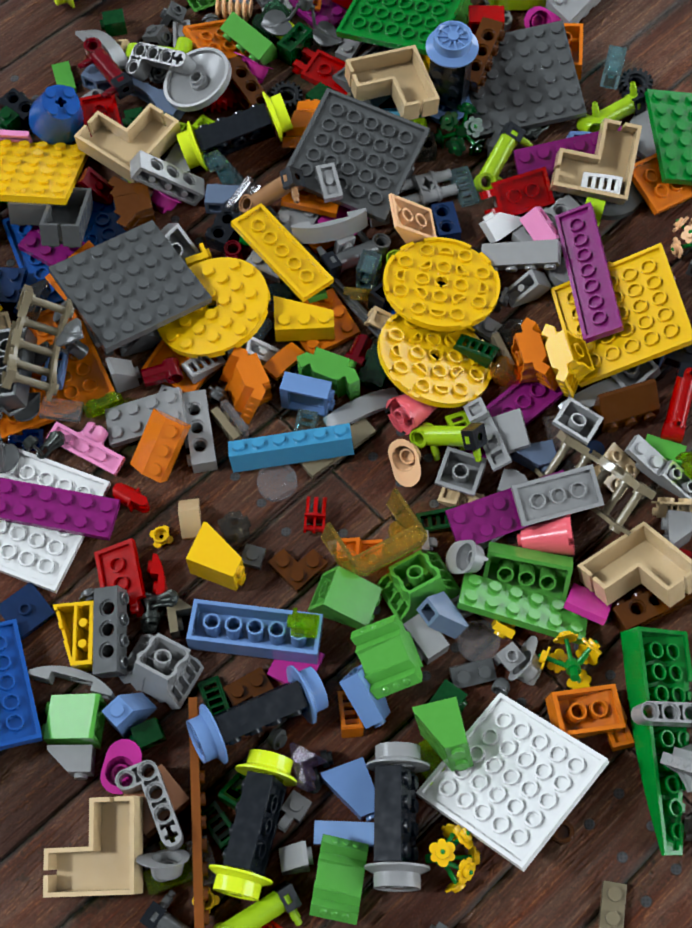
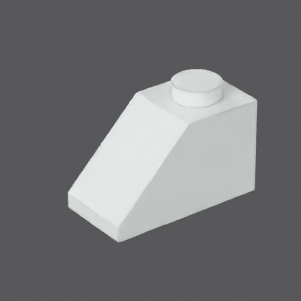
M490 212L483 217L484 221L479 223L489 242L494 243L517 229L522 223L519 220L521 217L502 212Z

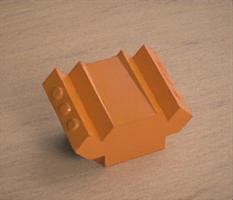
M306 99L298 101L297 109L294 110L291 117L293 129L287 131L286 136L283 137L282 148L291 147L296 149L321 100Z
M526 317L521 324L522 332L515 333L513 336V346H511V356L515 362L514 367L519 383L538 382L555 392L559 385L545 348L546 343L541 335L542 331L535 321Z
M234 347L222 369L223 372L219 380L227 382L224 390L228 392L233 402V410L242 413L238 421L249 424L257 408L263 403L272 400L271 384L257 353L248 355L245 348Z

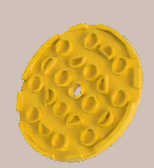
M429 237L424 238L420 242H409L400 247V250L395 255L392 254L384 269L383 290L390 306L401 317L412 324L434 331H458L482 322L491 314L498 302L500 278L497 270L495 271L491 265V260L484 253H478L473 250L470 244L451 238ZM442 281L446 284L440 287V284H438L437 282Z
M231 257L212 258L190 266V270L212 297V303L158 328L157 330L161 338L174 352L198 359V356L218 357L225 355L227 350L241 347L257 333L268 314L267 308L270 302V292L263 275L252 264ZM216 305V307H215L214 309H209V307H208V306Z
M395 313L387 320L378 337L377 353L380 364L388 378L406 395L429 406L455 408L468 404L483 394L493 372L492 362L488 368H485L453 349L461 334L480 340L474 333L475 329L473 327L458 331H434L412 324L398 313ZM431 354H435L439 359L436 360Z

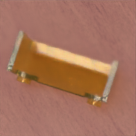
M397 488L392 491L386 504L397 519L388 528L390 538L357 555L354 550L345 546L330 522L326 524L321 539L340 567L359 576H368L425 544L427 532Z

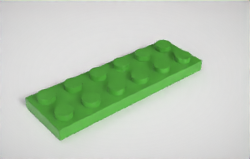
M464 574L457 603L458 609L557 638L560 632L571 631L579 636L575 642L571 643L578 645L584 643L582 638L586 636L588 619L564 609L566 601L476 574Z

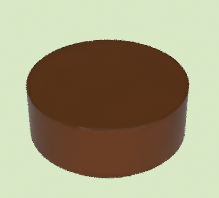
M564 820L551 838L557 844H567L574 837V828L568 821Z

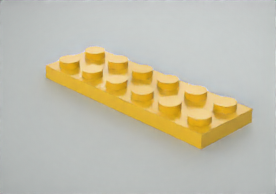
M262 203L231 221V227L302 302H305L333 284L334 278Z

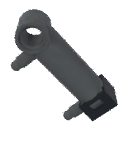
M359 231L357 235L362 244L336 254L333 251L327 253L322 246H319L317 251L321 257L320 264L334 279L338 278L341 272L357 266L362 251V264L373 259H385L391 244L390 237L384 233H377L373 236L372 240H369L363 231Z
M169 890L159 904L153 901L139 921L147 928H190L167 911L176 895V892L173 890Z

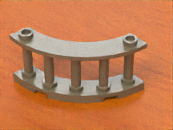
M24 284L16 307L18 310L17 322L12 321L5 349L3 364L7 365V369L2 372V388L10 390L12 383L16 384V382L45 390L46 401L50 402L52 396H56L59 389V384H57V366L61 347H58L55 342L67 324L68 319L72 318L75 308L69 298H67L65 306L38 298L33 292V287ZM36 305L61 313L58 327L28 319L29 317L26 315L29 306ZM29 327L54 335L52 349L24 341L21 338L23 328ZM22 348L50 357L48 368L20 360L17 357L18 349ZM17 368L46 376V382L20 375Z
M560 430L556 437L562 442L557 454L545 472L535 468L534 472L539 478L554 473L568 450L571 451L573 448L581 453V459L575 469L586 466L588 462L591 463L592 461L601 466V472L597 476L599 487L602 486L608 475L614 474L620 479L618 481L619 485L604 508L595 507L590 510L609 523V529L619 535L623 532L629 536L631 532L623 525L640 499L646 496L653 500L657 493L643 482L637 481L633 478L632 474L597 451L593 450L590 453V448ZM632 487L634 489L632 493L634 494L615 520L609 514L626 488Z

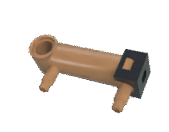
M288 166L280 171V177L251 195L244 194L239 200L240 211L245 213L260 203L268 207L290 192L294 203H299V191L306 188L302 170Z

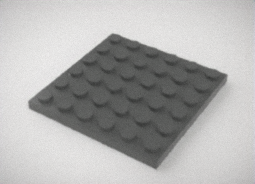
M563 20L506 32L504 40L499 42L497 56H493L492 68L485 75V85L480 87L478 93L469 91L470 101L477 109V113H473V116L481 118L483 122L481 126H483L484 130L480 132L479 139L492 137L495 129L502 130L504 125L510 121L525 130L587 116Z
M327 88L286 167L291 166L302 170L306 188L302 190L323 198L316 166L334 162L343 192V199L332 202L350 210L366 208L367 217L385 223L391 212L388 195L392 193L399 196L428 137L430 128Z
M153 220L48 267L54 280L66 297L71 299L74 308L106 353L212 303L210 294Z

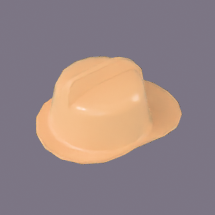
M396 439L390 444L388 449L392 471L400 485L412 487L418 483L421 477V451L415 444L405 439Z

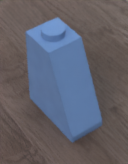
M361 664L353 668L339 683L366 729L371 726L377 728L386 722L385 718L391 712L385 697L377 700L370 692L371 684L364 677V669Z
M140 692L118 695L102 710V713L109 724L126 739L132 733L130 728L144 722L157 707Z
M363 757L320 773L323 783L360 821L366 819L367 822L374 820L375 787Z

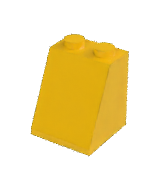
M203 522L186 557L190 574L237 591L239 585L242 586L246 579L242 558L207 522Z

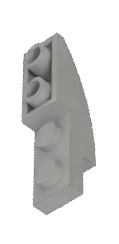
M639 434L635 435L625 449V452L636 461V468L676 496L692 499V477L674 460H666Z

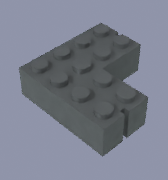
M74 187L66 205L8 202L10 224L38 226L40 228L42 246L57 247L63 244V246L69 248L81 247L93 211L92 188Z

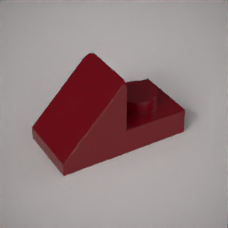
M91 167L85 168L78 184L83 188H92L93 201L111 205L113 196L109 193L113 188L108 184L107 180Z

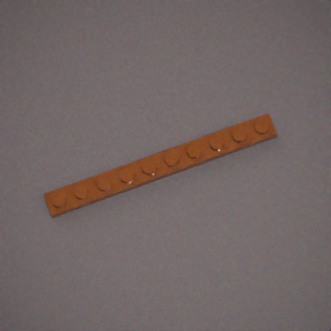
M188 697L189 719L199 715L200 704L197 697ZM189 736L194 928H206V925H210L209 910H205V901L209 900V886H204V876H208V861L204 862L203 853L208 852L207 838H203V829H207L206 815H202V806H206V793L201 792V784L205 783V769L201 770V759Z

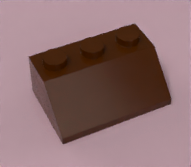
M655 378L597 396L592 411L604 417L598 427L600 434L604 432L612 433L618 430V428L625 426L629 428L638 422H649L656 418L660 404Z

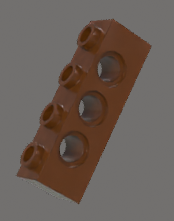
M486 17L482 18L475 34L479 43V51L472 62L469 91L476 93L479 92L480 87L485 85V75L487 71L490 72L493 56H497L499 42H502L505 37L503 22Z
M239 55L228 59L231 64L232 75L227 87L241 107L247 110L254 104L264 103L266 110H268L262 95L263 91L266 94L267 91L259 84L256 76L248 69L247 64Z
M650 590L645 593L639 591L631 596L632 599L626 602L624 599L616 602L613 605L610 616L620 632L637 626L643 627L691 604L692 593L689 595L685 593L684 599L672 607H668ZM649 599L656 600L658 602V606L652 605ZM631 608L638 609L640 614L632 613Z

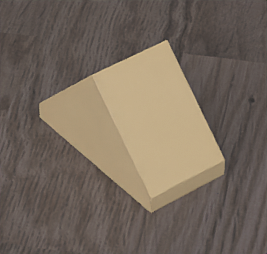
M199 498L180 500L178 502V516L182 540L195 539L202 526Z

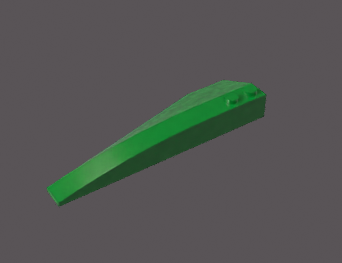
M637 626L620 632L636 754L661 855L680 856L683 855L684 824L681 823V817L685 813V803H682L683 791L686 788L678 773L662 765L660 760L663 751L672 754L674 747L682 748L689 745L687 727L637 725L632 720L631 710L636 705L646 701H691L692 692L689 691V682H692V665L688 635L686 631ZM643 709V713L647 717V712ZM664 710V714H665V716L668 718V714H667V712Z

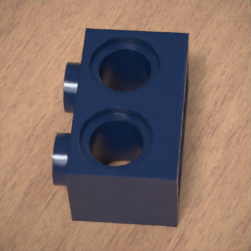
M453 201L431 204L437 237L460 241L462 231Z

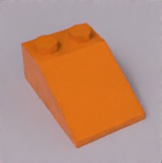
M616 684L551 692L545 699L550 723L575 739L626 728Z

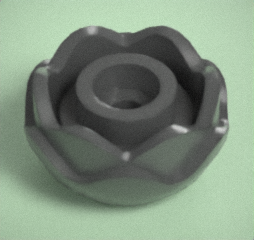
M152 67L149 79L157 84L163 83L169 70Z

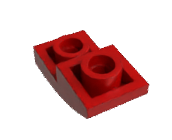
M153 553L152 561H148L147 571L154 581L153 593L160 595L167 591V581L158 555Z

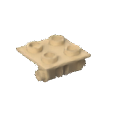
M615 442L604 453V457L632 474L633 478H636L640 473V470L635 466L636 463ZM596 464L594 467L596 477L601 472L599 464ZM614 474L608 475L603 485L614 493L620 479Z
M657 497V501H651V503H656V507L652 508V516H656V518H665L667 511L673 510V506H675L674 510L692 512V499L678 498V502H675V498Z

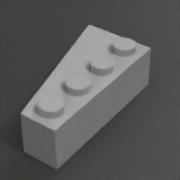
M547 0L545 8L556 14L563 20V23H579L601 0Z

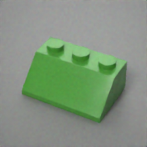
M232 12L220 27L224 33L222 36L230 43L233 40L237 44L235 47L242 53L245 51L249 53L251 60L257 63L260 62L264 66L278 58L277 48L274 44L235 12Z

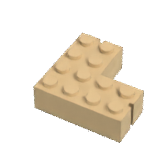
M416 45L345 60V77L355 99L364 101L391 95L400 117L408 120L417 119L419 115L426 117L438 114L440 98Z
M149 103L127 128L97 111L87 121L88 126L84 124L74 135L79 150L131 183H138L130 178V161L140 150L160 159L177 140L176 134L181 132L179 120L167 113L164 114L163 110Z
M605 118L600 124L595 154L560 148L556 154L553 169L555 171L552 174L549 190L586 198L592 197L623 205L629 196L642 125L625 122L620 131H617L622 121ZM583 172L623 177L620 194L581 187ZM592 178L588 179L587 187H591ZM596 179L595 188H598L599 180ZM604 181L603 189H606L607 181ZM615 183L611 184L610 190H614Z
M644 521L631 529L629 536L626 534L622 535L577 565L580 582L592 593L595 591V595L607 606L639 584H643L668 607H672L684 599L685 593L688 595L692 593V559Z
M143 796L89 798V846L44 848L43 870H57V875H43V898L143 893V866L136 862V858L143 854Z

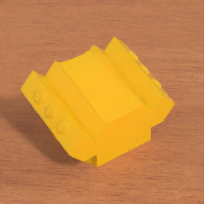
M545 324L541 335L546 343L545 348L551 367L556 375V381L564 396L574 398L580 381L587 374L595 370L586 342L581 336L574 335L569 330L558 332L554 326Z

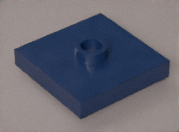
M30 582L0 603V614L5 621L17 620L21 641L56 615L44 597Z

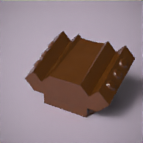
M113 176L108 184L113 188L109 194L114 199L116 208L114 213L120 217L116 223L125 231H129L151 220L157 225L148 186L140 182L128 183Z

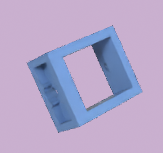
M284 372L279 388L282 408L322 417L327 416L329 411H333L335 390H332L331 381Z

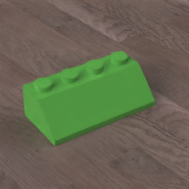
M489 541L486 555L489 561L485 562L483 577L566 601L573 571V557Z

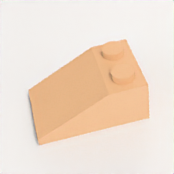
M392 193L388 195L394 228L406 244L412 241L414 243L420 242L424 238L437 237L432 209Z

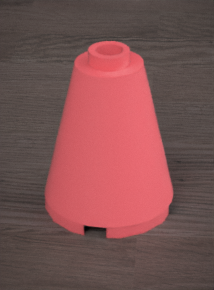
M406 394L392 397L386 403V409H390V414H388L389 420L400 433L406 432L405 435L410 434L411 431L419 427L438 408L421 403Z
M571 515L550 519L521 529V534H517L518 546L553 554L574 556L575 545Z

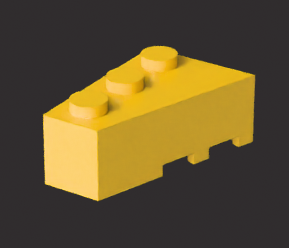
M273 296L276 342L335 339L333 310Z
M94 600L52 604L57 614L59 628L62 631L70 666L85 672H92Z

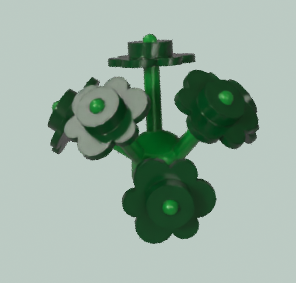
M464 102L462 105L456 106L460 112H464L462 125H457V112L447 111L445 115L440 117L441 129L452 131L456 128L455 132L442 135L441 130L436 128L434 141L437 145L439 144L441 149H444L443 139L451 137L445 143L448 152L461 156L463 151L466 150L463 139L466 138L472 144L469 148V155H478L484 150L486 140L483 138L474 142L469 135H472L473 138L479 137L480 132L484 130L483 126H481L483 122L481 118L473 116L467 120L468 114L477 113V109L473 104Z

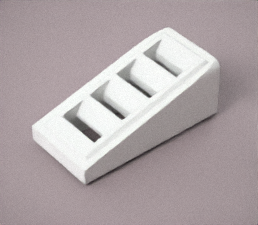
M583 172L581 187L620 194L623 177ZM589 178H592L591 187H587ZM596 179L599 180L598 188H595ZM604 181H607L606 189H603ZM612 183H615L614 190H610Z

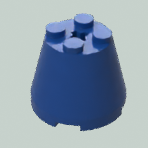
M53 85L47 87L30 108L29 125L33 134H36L41 140L50 145H55L59 142L72 144L75 141L74 135L84 126V115L78 95L75 93L74 88L70 86Z

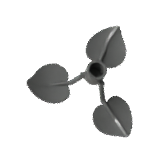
M299 0L287 18L280 10H270L264 15L261 22V27L269 34L284 36L292 29L289 21L298 8L302 11L311 10L313 27L315 28L313 30L314 42L322 47H331L342 43V38L337 37V29L331 23L320 21L318 25L316 24L314 0Z
M66 300L60 305L65 306ZM54 312L53 321L55 323L59 322L61 313ZM75 318L65 325L55 343L58 347H66V349L60 348L61 352H64L66 355L72 354L78 360L83 359L89 351V348L80 341V339L84 338L81 320ZM47 341L40 344V346L52 349V345L49 346ZM35 353L34 364L42 366L49 357Z
M40 392L29 393L27 408L5 410L4 406L1 405L0 420L3 416L2 412L8 417L14 416V419L20 422L29 421L36 417L40 409ZM0 434V473H6L17 465L20 453L14 444L4 446Z

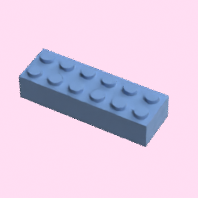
M194 599L186 641L188 649L318 664L323 630V614Z

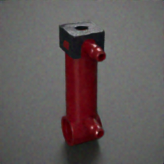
M95 37L86 39L83 43L86 59L77 66L79 69L94 64L112 86L101 93L102 98L105 99L115 94L121 100L134 93L135 89L132 78L126 71L123 72L102 47L101 41Z

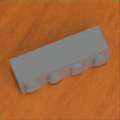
M558 239L482 244L481 252L491 260V265L497 272L498 270L517 272V269L529 271L530 269L536 270V268L555 270L556 267H561L562 244Z

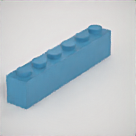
M350 423L228 441V454L233 473L354 455Z

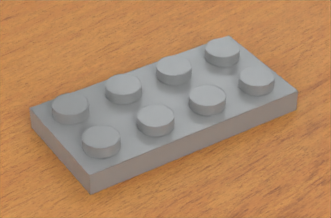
M176 387L105 409L109 445L115 448L140 440L153 408L187 423L182 389Z
M593 464L510 486L522 527L604 505Z

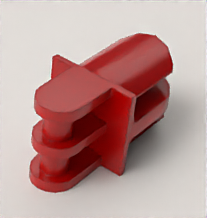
M116 483L113 486L112 493L114 499H119L121 505L129 508L131 513L134 509L142 513L150 511L148 499L141 494L139 487L134 489L123 483Z
M307 496L303 533L312 531L313 534L315 532L325 534L327 497H323L322 512L318 513L319 497L315 496L313 512L310 513L311 496Z

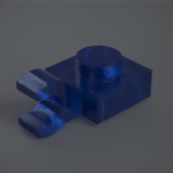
M23 429V435H8V444H14L17 448L22 446V449L27 451L22 443L29 435H32L40 440L36 445L40 448L44 443V430Z

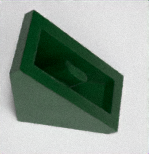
M239 772L218 794L220 801L235 810L236 803L241 798V784L246 777Z

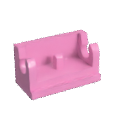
M535 206L519 219L534 241L560 239L557 228L541 206Z

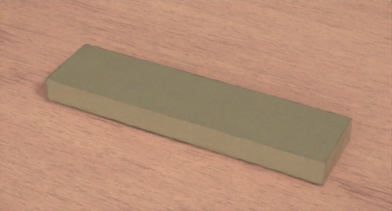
M366 418L350 426L354 449L376 434V430ZM344 456L302 462L300 465L313 479Z

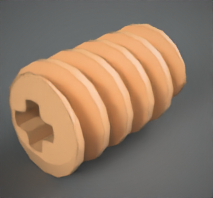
M216 0L215 14L219 18L223 15V18L227 19L232 12H235L248 22L253 12V0H250L249 4L246 3V0H243L242 3L239 0L235 2L233 0Z

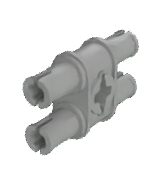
M448 168L442 171H429L425 174L411 176V178L406 179L401 192L414 189L417 193L403 196L402 198L425 206V204L435 201L441 202L443 198L458 195V188L455 183L442 187L438 186L437 183L452 180V173Z

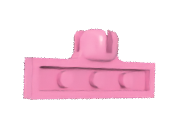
M56 421L50 432L61 431L64 434L65 441L64 445L60 446L61 448L117 476L126 458L104 446V442L109 435L105 428L95 425L96 423L87 422L81 432H76Z

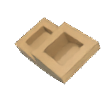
M442 487L437 501L447 507H453L485 496L484 494L476 493L473 497Z

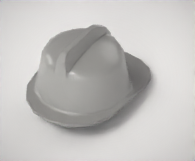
M474 540L457 541L447 551L446 568L452 574L476 573L482 568L484 562L489 561V558L485 556L483 548L477 545Z
M536 636L529 637L521 646L520 651L524 654L526 660L509 673L508 679L510 681L518 679L529 686H533L542 671L540 669L542 663L538 662L539 657L535 653L538 644Z
M163 849L139 855L136 858V862L142 866L149 867L152 877L162 883L180 877L183 872L184 863L189 860L190 855L183 849Z

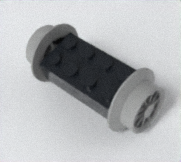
M409 742L380 743L375 746V759L366 763V768L375 772L374 862L376 863L366 864L364 869L373 874V889L388 892L421 890V875L430 871V866L416 863L419 858V851L416 846V837L419 834V827L416 822V813L419 810L416 790H418L419 781L415 773L429 770L430 764L421 760V747L417 744Z

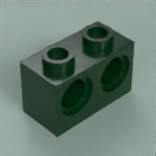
M298 22L277 43L278 59L292 66L294 61L303 55L301 54L303 48H310L313 45V30Z

